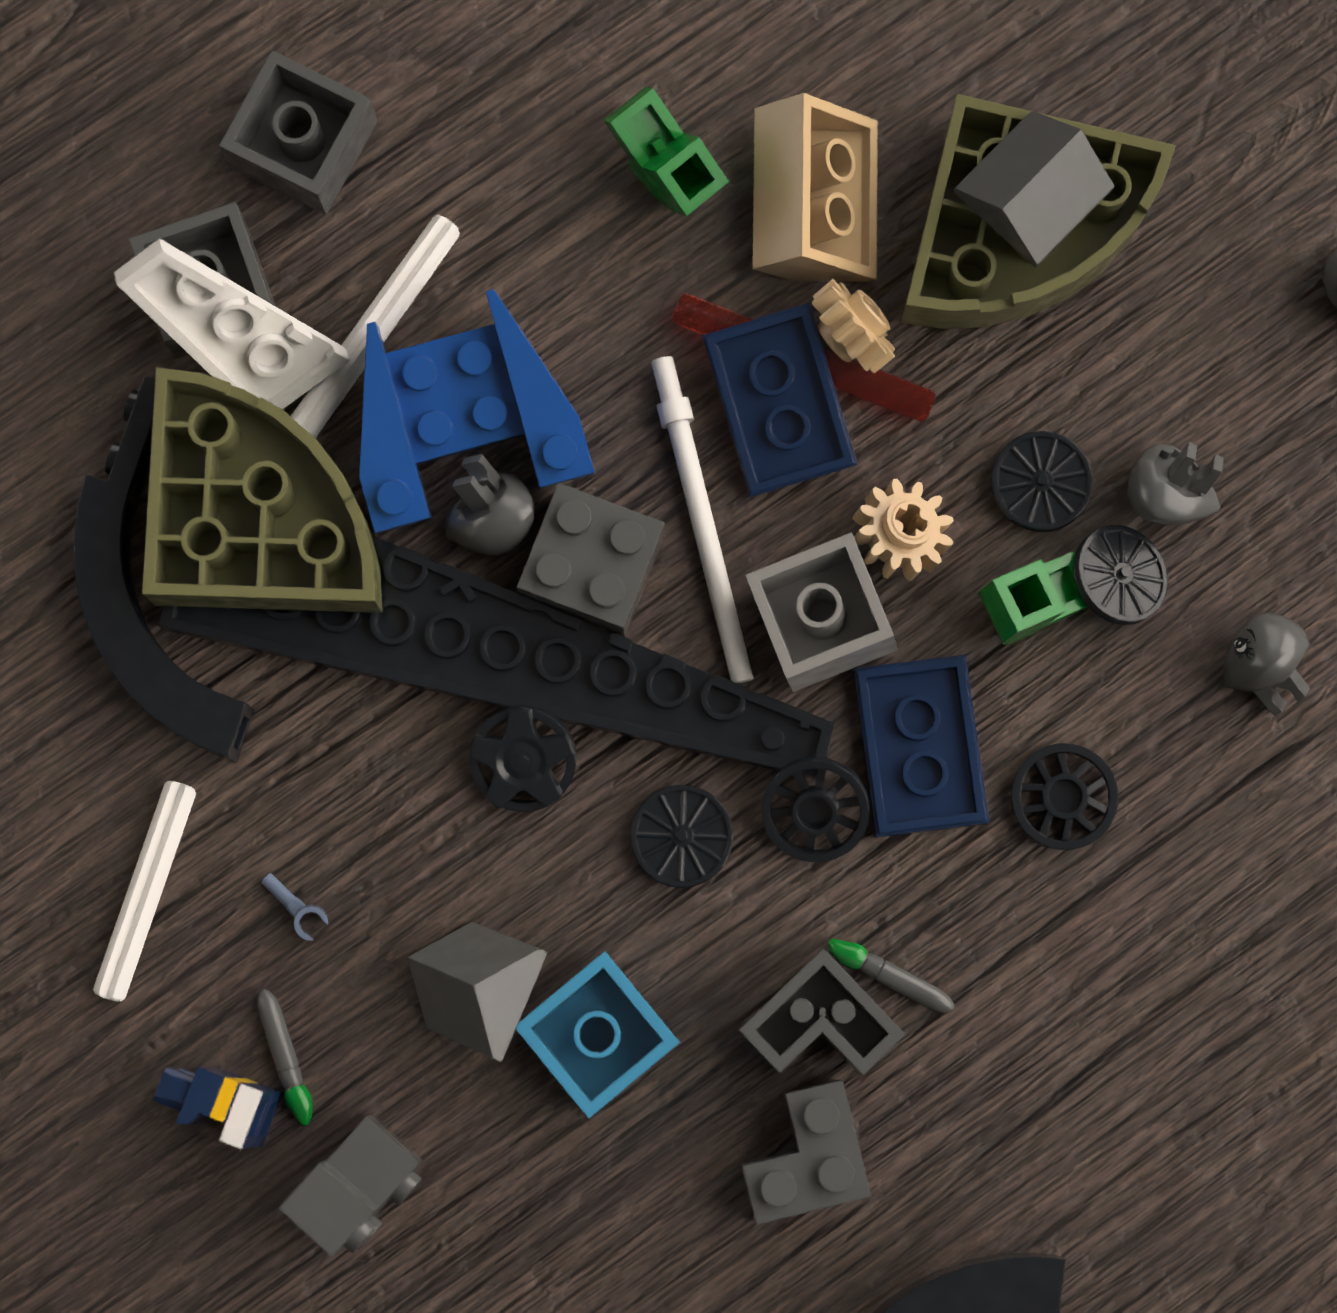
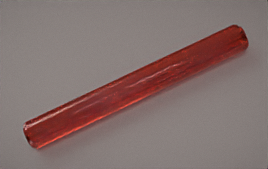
M688 293L680 297L673 313V322L676 325L701 335L753 320ZM824 348L836 389L919 422H924L928 418L936 396L932 390L882 370H878L876 373H873L870 369L866 371L859 361L853 359L849 363L845 362L834 351Z

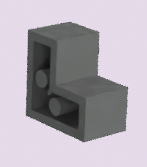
M822 949L738 1030L777 1073H781L806 1047L821 1035L858 1075H864L905 1035L896 1023L825 949Z
M838 1079L783 1093L797 1150L741 1163L756 1225L871 1197L843 1080Z
M368 1115L328 1160L320 1162L279 1209L331 1257L345 1249L353 1254L357 1249L360 1250L382 1226L383 1223L376 1215L388 1201L392 1199L400 1205L421 1182L422 1178L415 1171L424 1160L374 1115Z

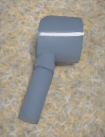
M272 873L262 880L261 884L295 918L294 928L298 936L304 940H314L308 932L303 930L300 924L301 917L308 912L318 914L328 925V916L324 909L317 905H305Z

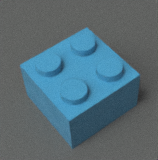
M603 952L521 1020L516 1027V1030L588 1118L597 1113L680 1043L606 952Z

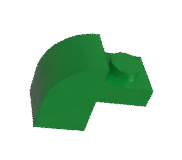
M644 87L603 120L629 157L630 161L627 164L636 176L663 205L675 213L688 216L729 182L698 136L683 133L655 90L651 87Z
M1073 551L1044 564L1041 559L992 580L978 592L1003 645L1029 637L1046 626L1089 608L1081 598L1074 581L1073 562L1075 554Z

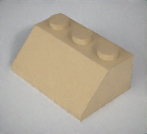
M806 93L755 108L753 269L790 281H831L834 279L835 281L869 282L877 280V120Z

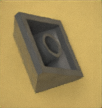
M1031 111L954 188L953 192L1036 268L1113 190L1114 184L1082 129Z
M471 922L410 955L407 958L426 1028L502 1062L548 952Z

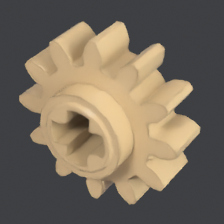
M832 279L813 295L814 300L812 304L822 314L819 317L821 321L817 324L818 330L829 347L842 360L849 363L854 358H857L866 371L870 369L873 373H876L895 357L893 354L895 348L885 338L888 335L886 332L890 330L889 322L881 309L867 294L857 290L851 295L842 282L838 284Z
M893 479L885 489V492L874 487L865 498L866 505H861L853 515L852 519L863 526L854 536L856 544H868L871 548L863 561L867 565L874 563L877 559L882 560L885 563L883 566L884 578L888 579L898 567H902L903 575L908 581H913L921 572V568L931 573L942 562L940 555L945 554L953 545V540L947 535L942 534L954 521L953 517L947 515L937 516L935 510L941 504L942 497L940 495L934 496L929 501L922 499L923 485L921 482H917L908 493L903 492V486L898 479Z

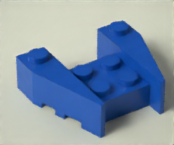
M494 289L486 291L494 324L386 353L377 323H367L359 478L375 533H382L433 519L418 465L525 436L540 489L557 485L558 482L564 483L595 473L579 415Z

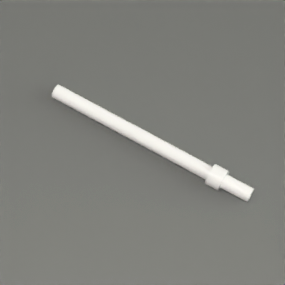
M661 357L651 362L661 403L656 406L661 427L668 429L730 679L738 684L748 682L754 678L689 424L694 421L688 397L682 396L673 357Z

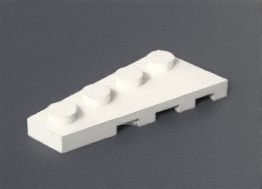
M160 238L114 272L117 286L212 377L230 382L232 386L244 389L259 398L262 397L281 409L287 407L350 361L345 347Z

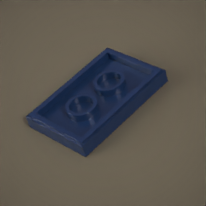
M810 303L702 335L750 497L858 465Z
M966 655L854 668L853 678L875 838L990 823Z

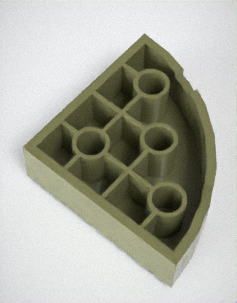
M957 94L949 120L901 323L940 329L988 327L1031 316L1069 298L1100 275L1131 241L1164 183L1176 145L1043 114L1082 129L1114 184V188L1035 268L953 192L954 188L1031 111Z
M156 367L142 594L155 606L383 613L380 566L370 527L344 475L316 438L278 406L244 389L232 386L230 382L203 373Z

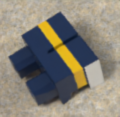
M166 1067L153 1101L179 1110L180 1114L176 1124H206L215 1119L226 1123L219 1141L245 1149L263 1147L283 1092L220 1068L197 1067L196 1072L185 1068L177 1070L172 1067Z

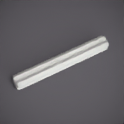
M167 781L164 784L93 988L94 993L102 998L115 1002L123 1001L126 998L196 796L195 789L191 786L176 781Z

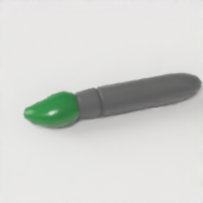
M834 938L828 941L831 954L845 967L860 969L869 977L875 978L876 981L933 1011L950 1013L954 1010L955 1005L945 992L897 965L883 960V958L868 953L864 946L855 942Z
M262 989L258 996V1011L276 1070L279 1073V1079L285 1089L284 1101L299 1124L306 1126L309 1124L313 1114L312 1096L309 1089L303 1084L301 1069L298 1067V1059L279 1002L269 990Z

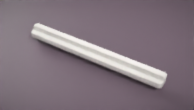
M436 215L431 219L341 346L346 348L350 361L310 389L291 415L313 437H317L365 369L367 323H377L384 343L458 239V228L447 218Z

